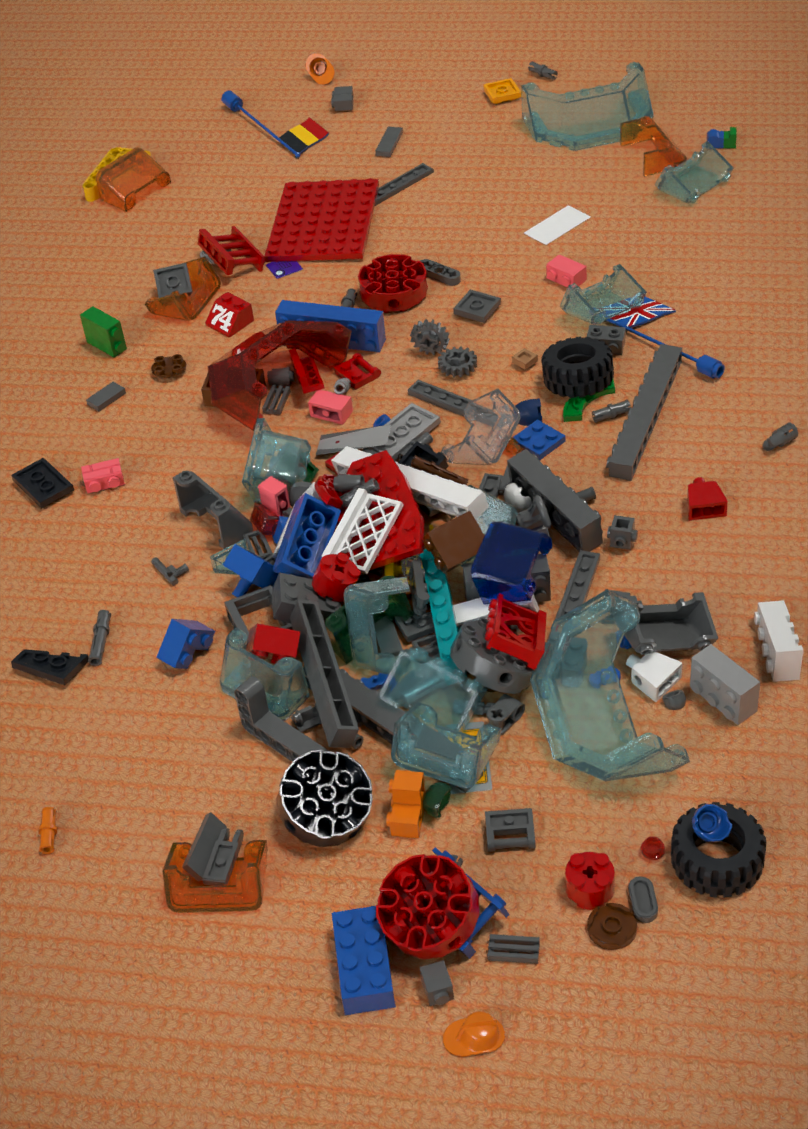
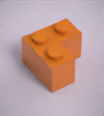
M396 770L394 779H390L389 793H392V812L387 813L386 825L390 826L391 836L419 839L427 803L424 772Z

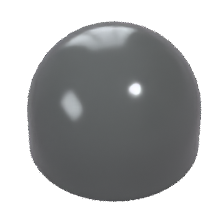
M683 690L671 691L662 698L665 706L672 710H679L686 704V696Z

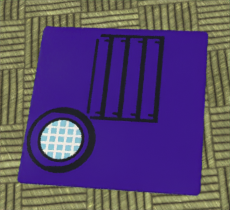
M297 261L265 264L277 279L303 270Z

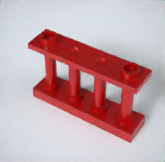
M232 226L231 234L212 236L206 229H199L198 245L226 275H233V268L235 266L250 264L259 272H262L265 256L235 226ZM226 241H230V242H231V243H222V244H219V243H218V242H226ZM230 249H238L236 251H226ZM234 257H246L242 259H234Z

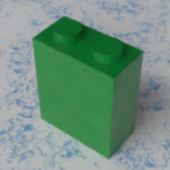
M94 306L80 314L87 343L113 358L127 349L119 320Z

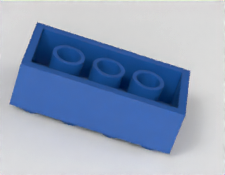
M307 493L302 495L295 502L272 571L313 579L322 554L333 536L341 510L326 505L325 502Z
M376 906L333 912L332 921L345 1015L395 1008L386 937L376 917Z

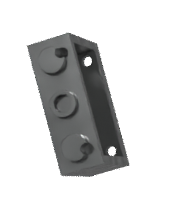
M271 585L224 602L227 617L245 652L249 631L241 616L268 606L273 610ZM279 621L281 625L279 628L293 630L291 623Z

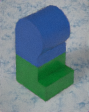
M730 127V131H718L716 129L708 131V147L736 149L737 128Z

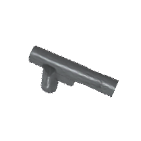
M157 557L151 560V563L172 586L178 584L177 577L189 571L186 564L178 567V569L173 565L166 568Z

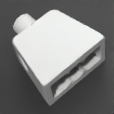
M651 652L642 658L631 654L626 662V665L632 668V683L655 702L682 678V662L657 652Z

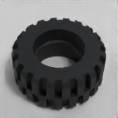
M576 337L557 341L556 344L550 345L545 350L541 358L545 386L553 394H559L561 397L582 398L586 395H595L596 392H601L604 388H607L614 378L612 350L605 342H601L596 338Z
M712 802V804L719 806L727 812L729 822L732 823V829L728 837L721 841L734 846L739 851L738 854L729 858H713L705 855L697 848L706 841L698 837L693 829L692 819L696 811L693 807L686 811V815L680 816L672 831L671 863L677 877L680 880L684 879V885L688 888H695V892L702 895L707 893L710 894L709 897L717 898V895H723L724 898L732 897L733 893H736V895L744 893L745 887L747 889L752 888L756 884V880L760 879L766 854V837L764 836L762 826L757 824V819L751 814L748 816L747 811L740 807L738 809L734 808L733 804L726 803V805H720V802ZM706 803L698 805V808L705 805Z

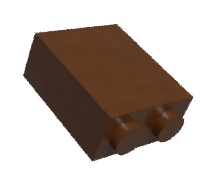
M471 511L427 532L423 537L425 548L428 552L431 551L435 558L434 563L436 567L442 570L443 574L485 553L491 547Z

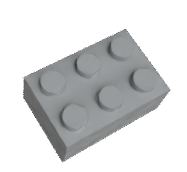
M712 644L692 657L690 687L696 694H700L711 706L716 707L727 719L732 720L737 725L757 712L760 681Z

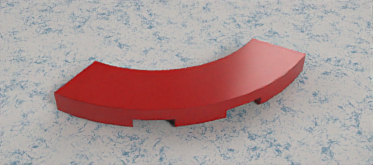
M330 474L319 476L315 482V489L326 505L340 508L343 501L337 495L333 481L336 476Z

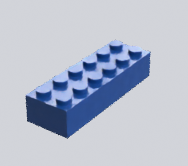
M282 300L275 312L280 341L380 352L386 341L383 311Z

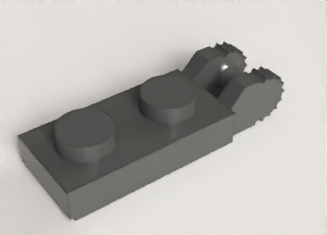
M229 828L221 830L202 880L205 885L227 887L242 845L243 830H236L232 842L228 841L230 837Z

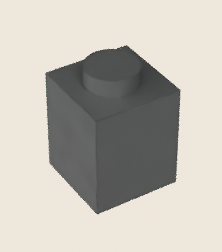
M444 960L420 967L421 981L429 1006L443 1005L450 1000H454L453 985Z

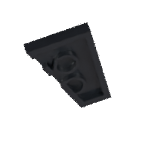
M23 649L11 661L14 669L65 686L88 663L89 657L88 654H80V657H75L65 652H62L61 655H50L48 651Z

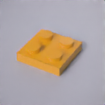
M512 78L483 84L484 91L493 104L522 97L520 89Z

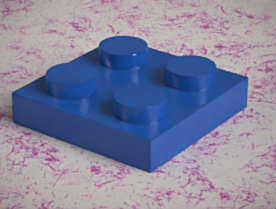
M537 419L512 437L511 440L514 446L521 450L527 449L531 454H535L540 461L566 442V436Z

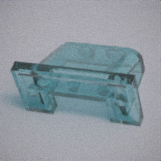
M257 418L242 479L243 485L255 504H261V497L258 491V485L273 476V478L278 479L281 483L287 484L289 492L294 483L304 481L307 476V463L310 462L311 446L307 440L272 432L265 418Z

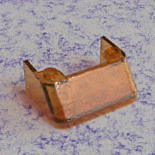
M644 116L620 123L621 147L651 140L656 146L657 150L644 153V177L686 166V155L668 133L650 117Z

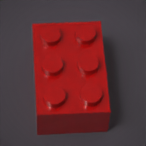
M257 623L249 630L245 655H249L250 660L263 661L270 659L272 664L284 665L296 658L300 631Z

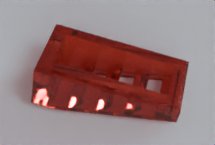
M255 501L250 520L263 535H274L279 516L260 502Z

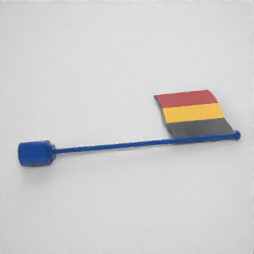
M229 90L222 95L221 100L233 112L243 111L295 154L296 158H299L300 154L307 148L322 141L329 135L328 131L309 117L303 123L278 137L242 108L243 100L234 92Z

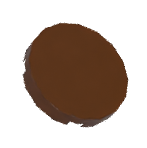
M606 903V906H598L590 913L587 922L588 934L591 940L601 948L609 950L623 949L635 939L637 921L629 908L622 904Z

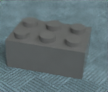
M279 572L272 588L273 619L291 623L290 616L297 600L318 601L326 629L334 631L342 615L341 602L332 601L333 598L328 596L325 598L321 597L312 587L313 579Z

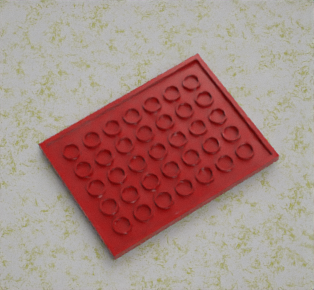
M379 179L321 180L316 182L291 181L285 183L264 255L265 262L363 259L375 199L378 193Z

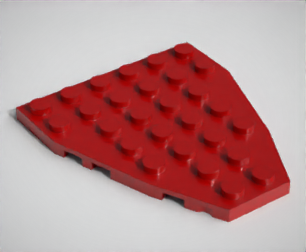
M387 450L352 462L346 474L363 475L365 483L375 478L380 489L371 494L401 501L404 504L370 570L423 553L424 518L418 510L419 506L413 498L414 494L407 478L401 472ZM337 492V495H338L339 497L342 496V495H344V494H346V493H343V494H342L341 492ZM372 501L368 510L379 506L378 502ZM390 506L384 509L385 515L393 512L395 507ZM348 507L341 510L335 530ZM381 511L371 515L372 521L382 517ZM368 517L361 521L359 527L370 523ZM385 522L375 526L376 532L384 529ZM372 528L362 532L363 538L373 534ZM359 534L352 538L350 545L360 540ZM376 539L366 543L367 549L375 545ZM363 546L352 550L354 556L364 551ZM350 552L345 553L349 558L351 557ZM365 556L357 560V565L364 566L367 557Z

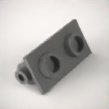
M316 703L315 707L310 705L301 710H296L295 714L291 717L301 733L322 724Z

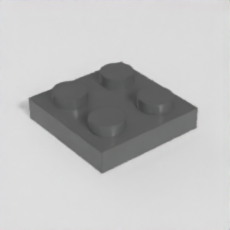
M186 263L153 270L160 302L193 295Z
M470 289L453 308V313L485 323L501 304V298Z

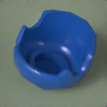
M705 804L696 809L692 826L698 837L706 842H719L728 837L732 829V823L729 822L727 812L715 804Z

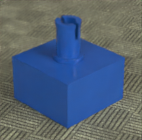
M234 544L223 563V566L235 572L241 578L232 592V595L236 597L246 595L250 586L254 584L261 588L271 585L273 588L279 573L272 571L274 565L237 544Z

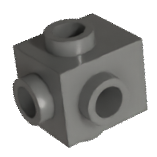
M614 515L612 525L608 527L607 538H610V547L631 549L632 542H636L638 530H634L635 518Z

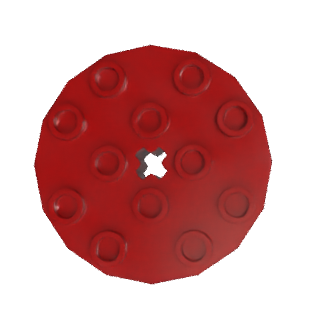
M389 254L372 259V263L364 265L358 274L362 301L370 308L383 311V313L407 311L426 297L428 286L425 266L419 260H412L411 256L403 254Z
M425 854L413 855L395 865L383 879L379 889L378 905H376L378 922L383 933L407 955L423 960L444 957L459 949L474 931L479 917V895L465 871L448 857L441 855L426 856Z

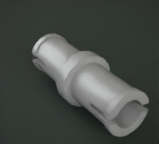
M348 378L337 380L334 385L335 393H346L351 386L349 384L350 380Z

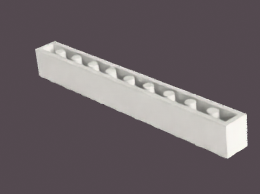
M346 446L331 461L338 475L346 474L352 462L372 454ZM396 462L409 482L414 494V500L419 504L456 517L471 511L475 520L489 508L486 495L480 489H474L465 484L462 485Z

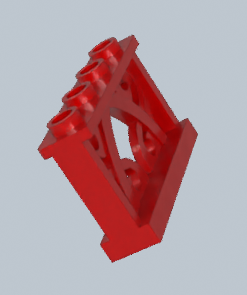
M499 593L496 599L493 598L488 607V622L485 628L487 632L484 640H487L486 649L495 648L527 662V667L535 670L545 652L547 613L542 610H538L536 613L504 599L503 595ZM506 625H517L524 634L517 636Z

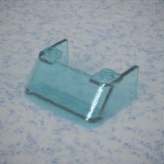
M407 577L352 584L344 590V603L352 658L356 666L382 674L420 670L417 653L394 656L388 652L378 653L373 614L384 612L388 608V595L410 592Z

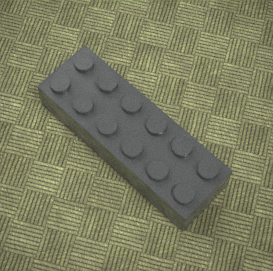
M525 449L507 460L510 483H515L518 487H522L521 495L524 497L529 496L531 502L534 496H541L551 525L579 552L580 550L590 552L603 543L600 514L596 510L593 511L583 498L580 499L571 487L568 488L559 476H555L547 465H543L535 454H531Z

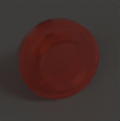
M648 837L641 844V853L649 860H658L665 854V845L657 837Z

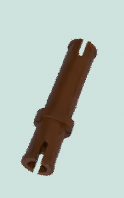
M416 455L410 464V467L417 470H423L426 473L437 475L462 485H467L469 480L435 465L436 463L433 461H426Z

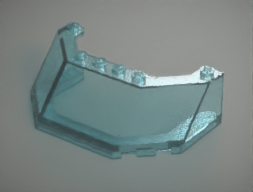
M632 62L627 65L626 71L628 74L620 83H611L610 85L596 86L595 88L581 89L580 91L566 92L565 94L540 90L535 83L521 85L522 119L534 140L540 143L542 140L547 141L549 145L557 147L562 145L568 146L569 150L577 151L635 139L637 132L642 131L647 125V121L652 120L654 117L645 72L639 62Z
M609 589L553 621L551 626L553 631L548 643L545 642V652L537 671H533L530 679L553 759L603 781L672 772L690 762L686 749L679 744H673L664 748L662 739L653 733H645L637 737L613 662L624 634L638 625L640 613L636 603Z

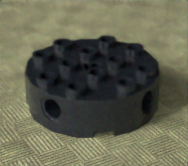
M312 750L297 757L285 770L277 795L279 817L287 830L302 842L318 847L338 846L354 838L365 824L373 800L371 780L361 764L345 753Z

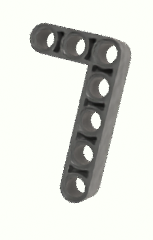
M249 677L234 690L243 727L250 734L293 762L297 757L312 750L328 751L269 711L264 686L256 677Z

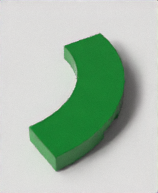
M612 380L607 388H604L601 392H596L595 395L570 398L564 406L563 422L582 421L583 411L590 402L601 396L615 393L614 380Z

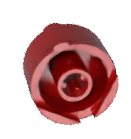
M342 552L328 554L321 558L313 575L312 587L321 597L325 598L328 596L333 598L332 601L342 602L351 595L361 571L349 559L347 554Z
M583 852L574 853L570 857L565 869L566 894L570 900L572 899L577 903L578 907L594 910L598 906H605V903L613 898L615 892V869L607 854Z

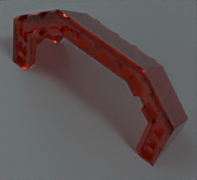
M286 320L253 334L208 366L211 404L252 431H257L263 425V415L259 412L261 399L267 395V387L257 381L255 364L280 346H286V349H299L326 367L334 369V367L345 362L347 359L352 331L338 322Z

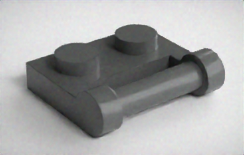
M532 808L485 811L488 852L501 848H536ZM527 833V837L494 839V836Z

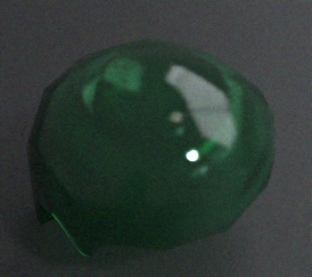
M443 782L430 785L425 791L422 800L424 810L430 816L440 818V812L449 803L453 788Z

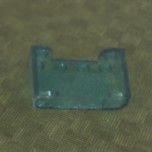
M421 647L401 650L378 698L396 708L406 707L436 724V731L454 741L458 740L486 694L487 688L476 682V678L472 680L466 677L467 673H463L459 668L452 669L446 666L447 662L438 657L434 659L428 656L429 652Z

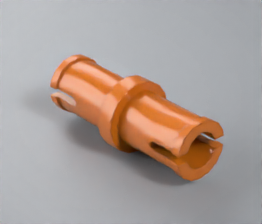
M45 807L41 811L42 820L38 830L41 835L39 851L43 854H51L55 850L57 810L53 807Z

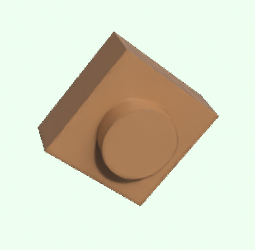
M525 348L512 356V363L525 370L538 361V355Z

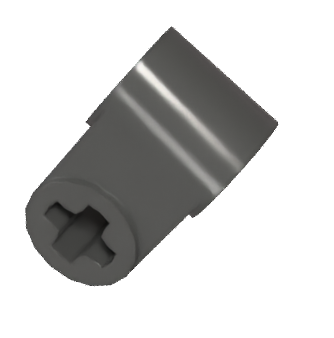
M503 694L487 711V718L489 720L487 724L488 732L493 736L505 734L522 717L525 711V704L507 694Z

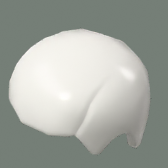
M510 483L504 491L506 505L510 509L514 508L515 512L527 510L532 503L531 498L521 495L522 487H518L515 483Z

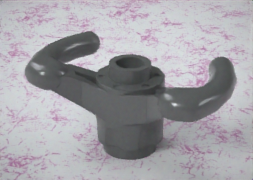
M539 495L534 496L527 510L519 512V515L515 516L520 531L525 530L526 532L542 525L546 528L551 526L546 507Z

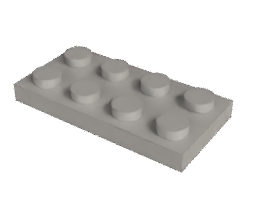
M411 403L385 424L391 425L387 445L363 449L378 453L387 450L392 458L396 460L399 453L406 449L411 441H416L425 432L429 433L440 424V417Z

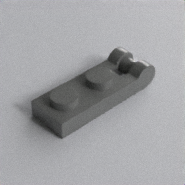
M412 559L409 571L414 613L421 616L426 613L427 606L425 604L428 603L430 596L427 593V583H424L425 569H422L421 560Z

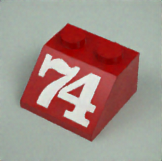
M226 292L214 301L205 324L230 338L254 321L252 305Z

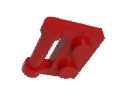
M355 353L351 359L334 367L335 374L340 378H348L350 380L349 384L355 390L379 378L381 375V370L364 360L360 353ZM357 365L362 366L369 373H364L361 369L357 367Z

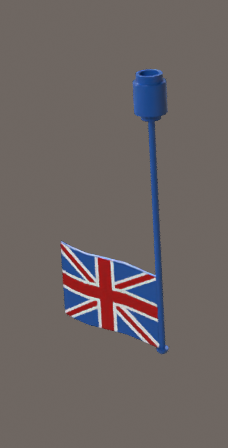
M641 295L612 307L598 311L592 310L591 316H597L619 327H626L627 331L657 345H661L664 343L632 329V327L645 324L663 315L674 313L676 310ZM682 352L683 357L696 362L698 372L711 378H720L723 375L725 366L721 361L708 355H703L697 359Z

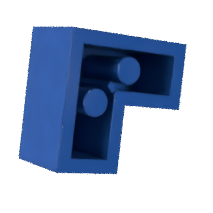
M171 619L156 658L173 668L188 669L195 650L209 649L213 642L215 630L199 621Z

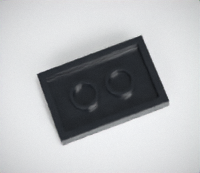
M44 457L11 475L12 480L41 509L74 491L73 485Z

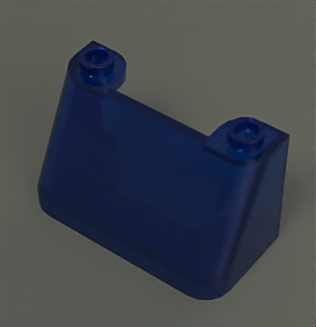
M502 521L489 524L471 567L472 580L484 605L490 604L493 598L496 599L499 593L503 595L504 599L511 602L531 601L533 593L536 591V581L532 578L531 571L539 551L541 554H548L552 549V539L546 533Z

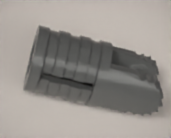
M787 423L773 431L772 436L763 442V449L770 451L777 446L782 447L797 438L798 430L796 426L792 423Z

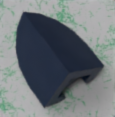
M540 398L521 401L515 405L511 412L512 420L523 426H529L537 419L542 422Z

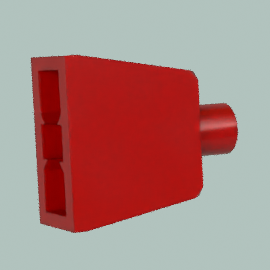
M697 477L693 480V483L688 485V520L727 516L728 501L716 481L705 482L704 478Z

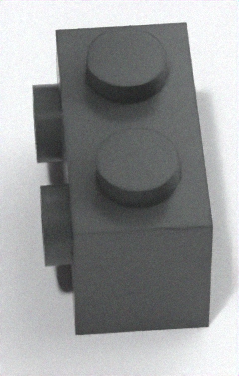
M589 325L586 337L599 339L610 347L612 354L622 355L625 346L626 327Z

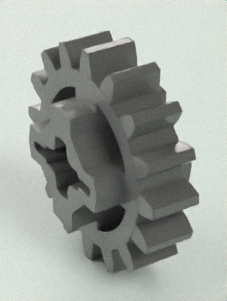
M425 319L424 323L418 321L417 325L414 324L410 334L412 337L410 341L415 342L414 348L419 347V352L424 350L426 355L429 352L435 355L436 351L441 354L442 350H446L449 343V332H445L446 327H440V322L435 324L433 319L431 322Z
M462 346L459 349L455 347L451 350L446 349V353L441 352V356H438V368L441 369V373L446 372V376L452 374L453 378L456 375L463 377L464 374L469 375V371L474 372V368L477 367V355H474V351L469 352V348L462 349Z

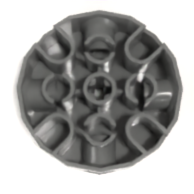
M480 618L479 620L466 621L460 627L450 648L451 658L456 666L463 673L469 672L476 677L475 681L498 692L517 694L521 693L522 689H528L541 666V661L534 670L527 667V662L495 648L486 649L487 640H484L487 632L485 628L488 620Z

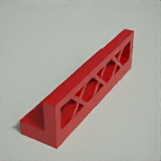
M296 348L290 349L289 354L292 366L303 394L324 389L323 380L313 357L309 356L300 359Z

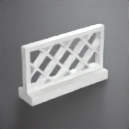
M358 488L325 548L322 557L328 554L350 552L351 557L349 559L357 566L361 573L367 574L404 504L401 501L369 494L365 489ZM372 501L378 502L379 506L368 510ZM390 506L395 507L393 512L385 515L384 509ZM381 511L382 517L372 521L371 515ZM368 517L370 523L359 527L361 521ZM385 522L384 529L376 532L375 526ZM372 528L373 534L363 538L362 532ZM359 534L360 540L350 545L352 538ZM376 539L375 545L367 549L366 543ZM363 546L364 551L354 556L352 550ZM365 556L367 557L364 566L357 565V560Z

